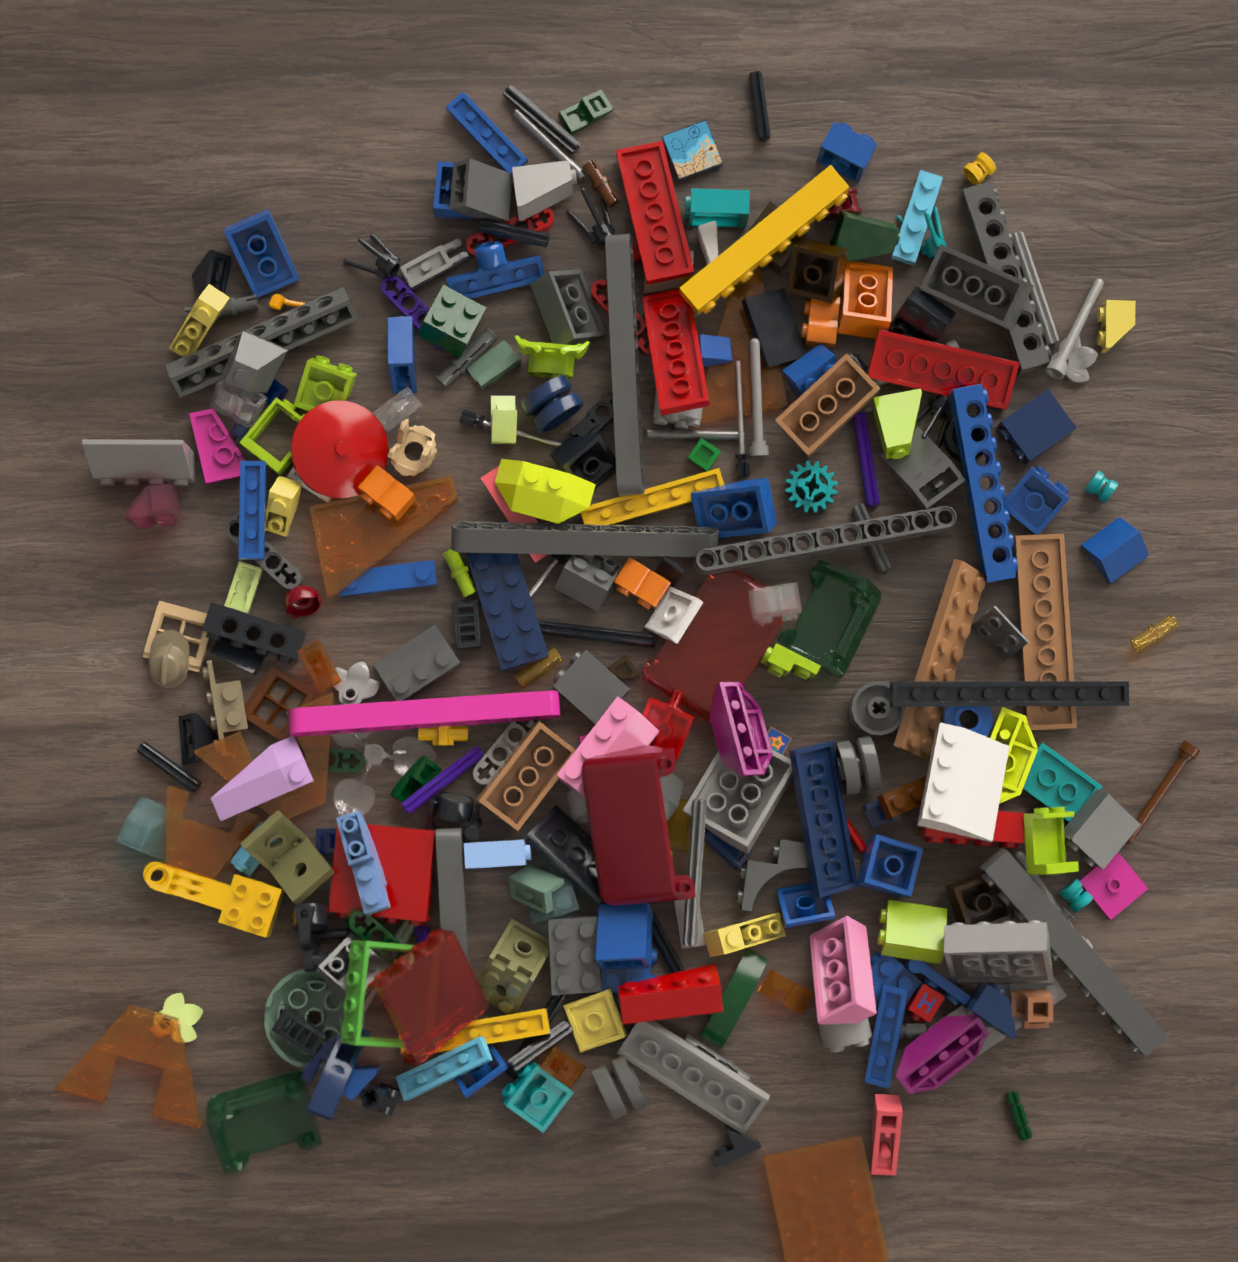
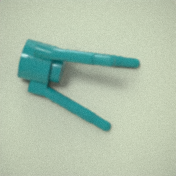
M933 207L937 235L929 213H924L931 237L924 240L926 245L921 244L920 251L922 256L928 255L929 259H934L940 244L947 247L937 207ZM898 215L896 218L902 225L903 218Z

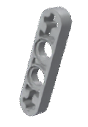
M530 721L526 727L531 728L535 722ZM511 722L475 766L473 776L478 783L488 784L505 762V760L499 762L493 758V751L496 748H504L507 751V759L519 744V742L510 741L508 737L509 732L517 728L522 731L523 737L527 732L521 725ZM489 757L492 763L498 765L499 768L495 771L492 767L488 772L490 778L480 780L478 778L480 776L478 770L479 768L485 769L489 765V763L485 762Z

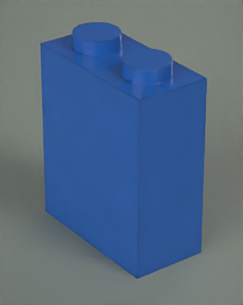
M648 903L628 905L599 904L596 962L601 970L650 968L653 911Z

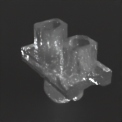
M407 386L374 411L373 414L389 433L401 424V421H405L422 408L423 405Z

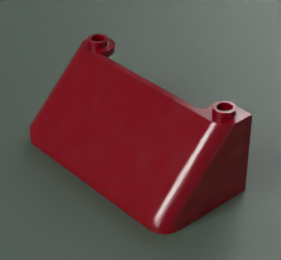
M642 745L591 757L582 764L581 774L601 899L609 905L677 901L696 897L693 880L687 875L675 876L660 780V778L670 775L676 767L675 753L672 748Z

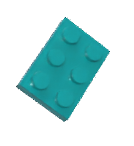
M1042 742L1038 746V751L1022 790L1049 808V810L1050 807H1065V812L1074 811L1075 816L1095 790H1100L1103 786ZM1064 817V820L1069 823L1073 817Z

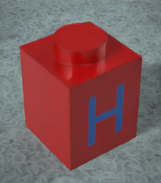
M921 983L906 1006V1009L911 1011L908 1016L919 1023H922L923 1020L930 1023L945 996Z

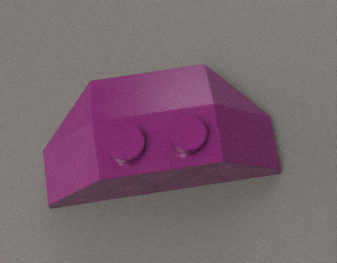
M719 682L715 690L710 719L721 762L741 777L762 776L765 774L773 752L761 708L751 695L743 689L744 686L740 682Z
M976 1014L946 1016L905 1047L896 1077L909 1094L937 1089L977 1058L984 1040L990 1032Z

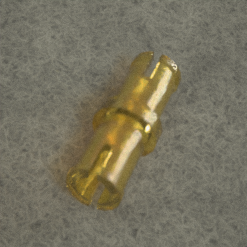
M1170 614L1157 624L1147 626L1146 631L1130 639L1131 646L1139 653L1152 643H1159L1163 640V636L1179 628L1177 619Z
M555 647L548 651L549 658L534 662L514 675L523 688L540 675L542 677L546 675L548 669L563 660Z

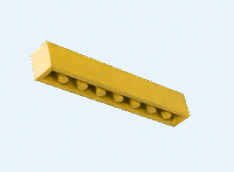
M830 165L679 288L680 295L697 315L702 312L708 313L716 306V300L721 296L723 298L728 297L735 290L734 286L738 282L744 283L754 275L752 272L759 265L761 268L766 266L773 259L772 255L778 250L783 252L791 245L790 240L796 235L799 237L804 235L810 229L809 225L813 221L817 220L819 222L829 214V208L834 204L836 206L841 205L848 198V184Z

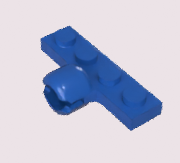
M492 241L476 247L477 270L446 279L449 288L472 299L531 284L545 273L540 255L508 262L503 245L498 241Z

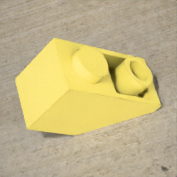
M1106 300L1098 308L1097 320L1101 322V331H1098L1097 345L1101 346V353H1106L1135 325V301Z
M278 476L269 491L265 516L266 531L285 537L288 535L299 503L301 482Z

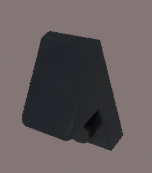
M725 1127L733 1146L728 1147L726 1144L714 1150L715 1154L711 1156L715 1168L761 1148L760 1142L755 1138Z

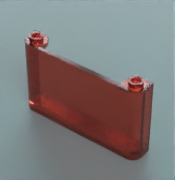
M742 569L711 574L707 577L695 596L703 604L678 644L667 640L654 661L648 660L641 671L644 674L642 678L644 682L669 698L672 697L674 690L684 693L679 704L711 725L710 714L717 684L719 682H740L744 685L795 606V603Z

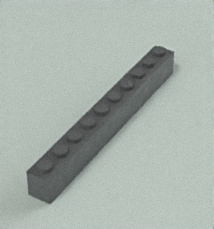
M1000 848L979 867L984 873L981 876L990 887L995 885L1000 891L997 894L1005 905L1011 904L1016 911L1013 914L1021 923H1028L1034 920L1042 923L1047 922L1051 958L1055 962L1059 959L1064 965L1062 971L1069 979L1073 980L1075 978L1079 982L1080 986L1077 987L1087 999L1091 997L1096 1002L1094 1008L1103 1017L1107 1015L1112 1022L1109 1024L1119 1036L1123 1033L1128 1039L1125 1042L1126 1045L1135 1054L1140 1052L1147 1057L1168 1038L1164 1031L1007 850Z

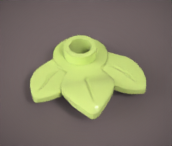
M182 993L173 994L165 1000L163 1010L159 1011L154 1018V1027L161 1034H170L177 1042H190L197 1038L192 1025L201 1018L203 1009L195 1004H184L185 1000ZM165 1017H169L171 1019L170 1026H165L163 1024V1019Z

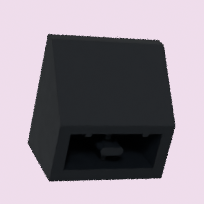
M916 286L893 318L888 332L936 343L956 312Z

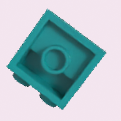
M532 1061L517 1072L518 1077L513 1084L508 1083L503 1088L501 1101L506 1107L544 1133L574 1092L536 1062Z

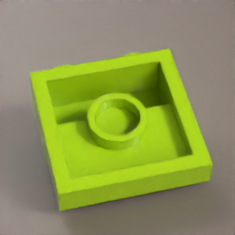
M316 355L315 358L308 359L294 406L310 411L314 407L326 402L347 401L351 396L357 373L352 372L353 368L345 364H339L338 367L329 364L330 359Z
M777 643L773 648L768 647L761 660V663L768 667L767 672L779 678L781 675L786 677L791 669L795 670L793 674L804 680H807V678L812 679L821 667Z

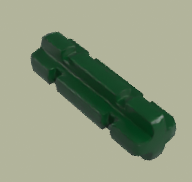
M1017 1091L1006 1093L1005 1099L1007 1104L1010 1105L1009 1111L1015 1127L1018 1128L1016 1131L1019 1139L1023 1141L1032 1138L1033 1134L1031 1128L1027 1126L1029 1122L1023 1104L1019 1102L1021 1101L1019 1093Z

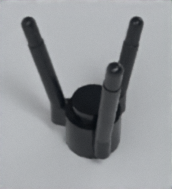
M582 188L581 192L597 223L592 227L593 232L571 210H567V214L585 232L592 244L597 242L599 246L605 245L606 236L614 235V232H616L612 226L606 204L603 199H600L605 221H601L585 188Z
M371 234V238L385 254H381L362 238H358V242L378 257L375 263L378 266V270L354 261L343 260L344 264L376 274L382 279H385L386 276L389 278L394 277L401 267L400 258L395 256L375 234Z
M941 394L935 400H930L928 405L918 414L916 422L917 424L931 410L930 413L933 417L921 436L922 439H925L938 419L943 420L944 418L936 443L939 449L949 420L953 415L950 398Z

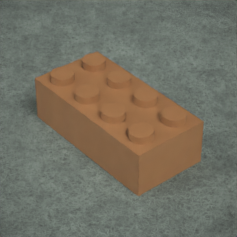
M535 721L476 799L519 831L558 780L557 774L576 749L541 722Z

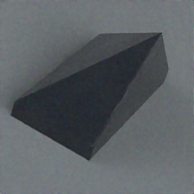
M215 250L207 252L191 275L200 295L209 284L225 294L231 256Z
M197 713L179 716L182 765L199 763L212 748L214 740L218 739V735Z

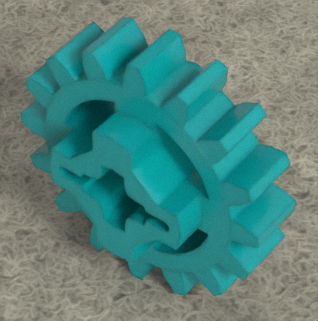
M806 461L804 468L797 464V472L793 470L789 472L793 479H786L785 484L790 487L785 489V494H791V497L788 499L789 503L796 502L794 509L797 510L801 506L804 507V514L809 509H812L813 514H816L818 507L825 511L827 508L825 503L832 504L834 502L830 496L837 495L838 491L832 489V487L837 486L838 481L831 480L835 474L834 472L829 474L826 472L827 465L819 468V461H816L814 466H811L810 462ZM810 472V475L807 478L798 479V477L802 474ZM819 475H821L824 478L826 484H823L821 482ZM814 478L813 483L816 489H814L809 497V487L807 486ZM796 490L801 492L804 497L803 500L797 495ZM817 496H825L822 500L812 503L813 499Z

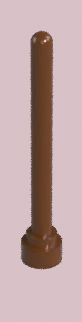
M1187 741L1182 742L1178 748L1179 757L1136 820L1141 825L1127 840V844H1131L1135 840L1186 763L1196 759L1201 752L1197 747Z

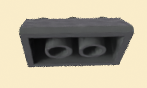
M581 269L549 271L530 284L552 343L577 345L606 336Z
M433 625L375 663L374 666L396 701H405L415 697L462 666L437 626Z

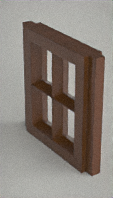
M271 665L244 705L246 719L282 741L291 737L289 721L282 731L271 725L280 709L287 713L290 708L283 704L293 689L305 696L297 708L315 707L321 696ZM278 679L289 686L280 701L268 695ZM265 699L276 705L267 721L256 715Z

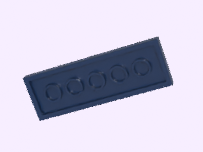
M504 520V521H500V522H498V523H508V522H507V520ZM466 552L502 672L549 658L518 554Z
M825 741L789 750L814 898H821L858 887L856 885L857 877L834 741Z

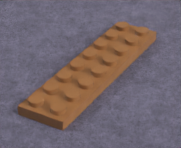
M1064 534L1015 536L1014 549L1018 562L1016 580L1020 632L1029 641L1028 644L1021 648L1023 681H1074ZM1025 706V716L1031 731L1077 728L1076 706Z
M954 559L914 682L954 681L956 678L959 661L963 656V649L971 631L974 615L978 610L981 593L986 584L985 574L962 560ZM906 707L893 746L918 758L928 760L929 754L932 751L935 731L941 723V715L945 707Z

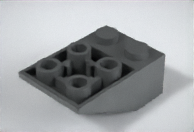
M917 427L914 431L909 455L901 459H885L883 452L879 456L918 508L925 510L931 508L961 486L966 479L953 462L928 436L925 439L921 438L923 431Z

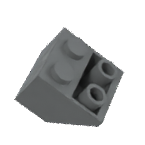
M572 555L563 568L554 589L598 611L623 565L606 555Z
M352 932L317 968L331 992L343 1003L346 997V976L349 968L351 940H360ZM369 949L365 996L385 976L389 964L371 949Z

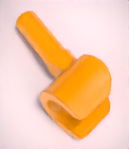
M274 294L269 302V307L280 311L283 304L297 308L304 303L291 301L279 294Z

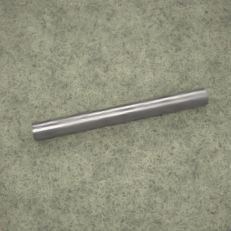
M519 109L513 113L512 116L559 161L569 160L571 170L575 169L576 177L580 181L586 177L587 174Z
M647 430V439L700 440L702 438L704 440H739V431Z

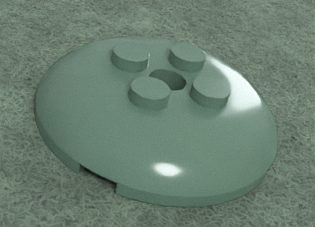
M300 969L287 975L272 990L265 1006L264 1027L271 1046L284 1060L302 1068H325L339 1036H341V1027L343 1025L344 1003L331 992L318 969L316 972H305L304 969ZM284 1008L328 1034L314 1057L272 1031ZM363 1008L362 1028L364 1029L365 1012ZM316 1010L321 1013L322 1019L319 1024H313L310 1021L309 1015L311 1011ZM288 1017L281 1027L283 1031L287 1029L292 1020ZM296 1022L290 1035L294 1036L300 1024ZM304 1028L298 1038L301 1042L308 1032L306 1028ZM312 1034L306 1045L311 1046L317 1035Z

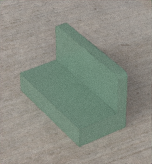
M502 341L473 361L466 369L483 391L522 363L517 352H513L507 342Z
M530 864L508 877L511 898L545 914L553 910L552 892L564 885V879Z

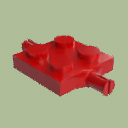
M674 690L669 703L650 697L643 712V716L660 731L650 746L674 749L676 762L696 718L678 707L684 693L678 690Z

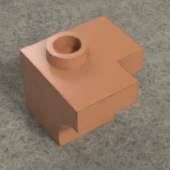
M1047 988L1010 990L1013 1017L1022 1018L1024 1029L1049 1028V1022H1053V996Z

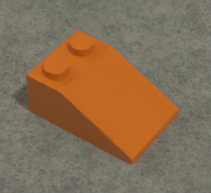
M856 261L846 262L837 333L876 339L878 329L888 331L891 323L893 267Z

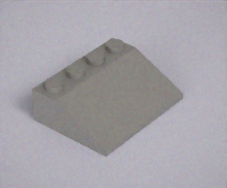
M82 439V445L92 477L97 482H100L102 486H114L115 482H124L126 486H139V482H149L150 486H164V482H173L174 486H188V482H195L196 454L183 440Z
M772 750L773 755L764 775L741 777L721 762L718 751L684 807L683 813L691 817L692 801L694 799L706 800L705 828L726 843L749 854L793 779L791 760Z
M1034 920L1028 923L1006 921L1002 924L979 922L976 925H965L963 923L944 925V955L954 985H976L979 983L987 984L988 982L995 984L1053 983L1047 922L1042 923Z

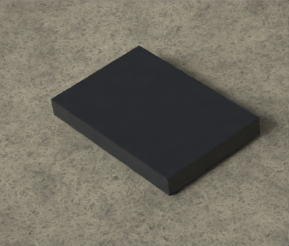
M784 288L741 300L754 338L759 340L760 356L765 369L796 361L807 354Z

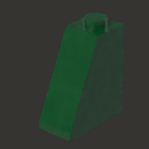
M840 210L829 244L848 249L847 261L892 253L894 246L899 243L900 232L894 223Z

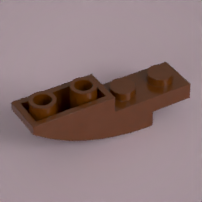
M927 775L878 796L887 820L921 805Z

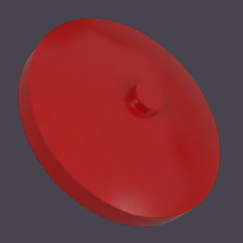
M330 401L314 407L300 419L292 435L290 453L294 469L307 487L322 496L343 499L360 495L358 486L376 466L385 470L388 461L389 445L382 424L368 409L349 401Z

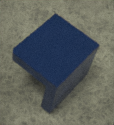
M879 800L862 806L866 818L873 829L902 817L900 814L887 820Z

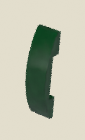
M748 948L745 949L722 995L723 1012L711 1014L700 1037L723 1048L748 1003L768 959Z

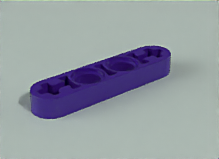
M386 276L381 281V290L384 296L405 317L412 316L413 325L420 330L421 326L418 320L422 315H427L430 309L397 276L392 278ZM389 282L391 284L397 283L396 288L401 293L399 298L393 290L387 291V284ZM412 298L415 301L414 308L405 310L402 307L403 300ZM431 343L437 349L444 350L443 348Z

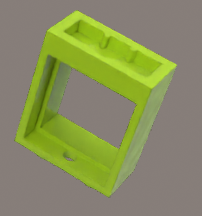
M276 397L239 443L260 461H265L266 465L279 476H282L292 463L290 451L280 462L256 444L255 441L280 411L297 424L305 414L300 416L294 411L296 407L286 399L281 401Z

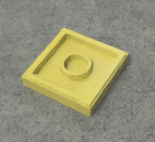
M611 989L563 1005L580 1053L627 1036Z

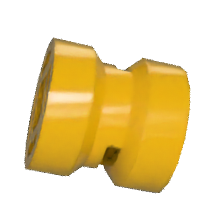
M983 152L975 157L973 163H968L963 167L964 175L975 186L983 183L987 175L991 176L997 170L993 160Z

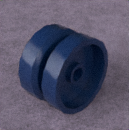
M565 375L547 381L521 402V406L528 416H535L533 424L539 434L558 427L584 406L577 393H569L572 385Z

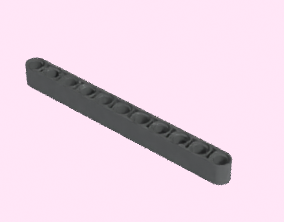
M631 234L606 236L605 246L617 490L619 496L643 495L645 493L633 241Z
M941 506L707 548L697 554L694 560V569L698 574L711 575L943 533L955 524L957 514L951 507ZM938 515H945L948 518V524H942L938 519ZM915 519H921L925 524V528H918L915 524ZM891 523L899 524L901 533L894 532L891 528ZM867 528H875L878 532V537L870 536ZM845 531L851 532L854 535V541H847L843 533ZM820 536H827L831 541V545H823L820 542ZM803 540L807 544V549H799L796 546V541ZM772 545H780L783 548V554L774 553ZM748 549H756L760 557L757 559L751 558L748 554ZM732 553L736 561L734 563L727 562L724 559V554ZM700 558H709L712 562V566H702L700 564Z
M456 522L452 524L451 549L456 552L696 557L703 549L718 547L719 530L712 527Z

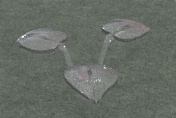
M371 732L332 734L336 743L345 749L352 748L357 742L366 749L364 761L367 766L360 783L355 779L348 778L341 781L334 790L333 799L339 817L360 810L362 815H365L372 808L375 801V791L373 788L364 785L371 767L380 765L384 758L395 760L394 769L399 775L403 776L422 756H426L431 761H434L437 758V753L425 742L411 737L397 740L393 744L394 755L384 753V749L380 745H369L362 741Z

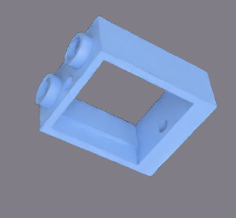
M526 840L464 843L465 869L527 865V860H531V845H526Z

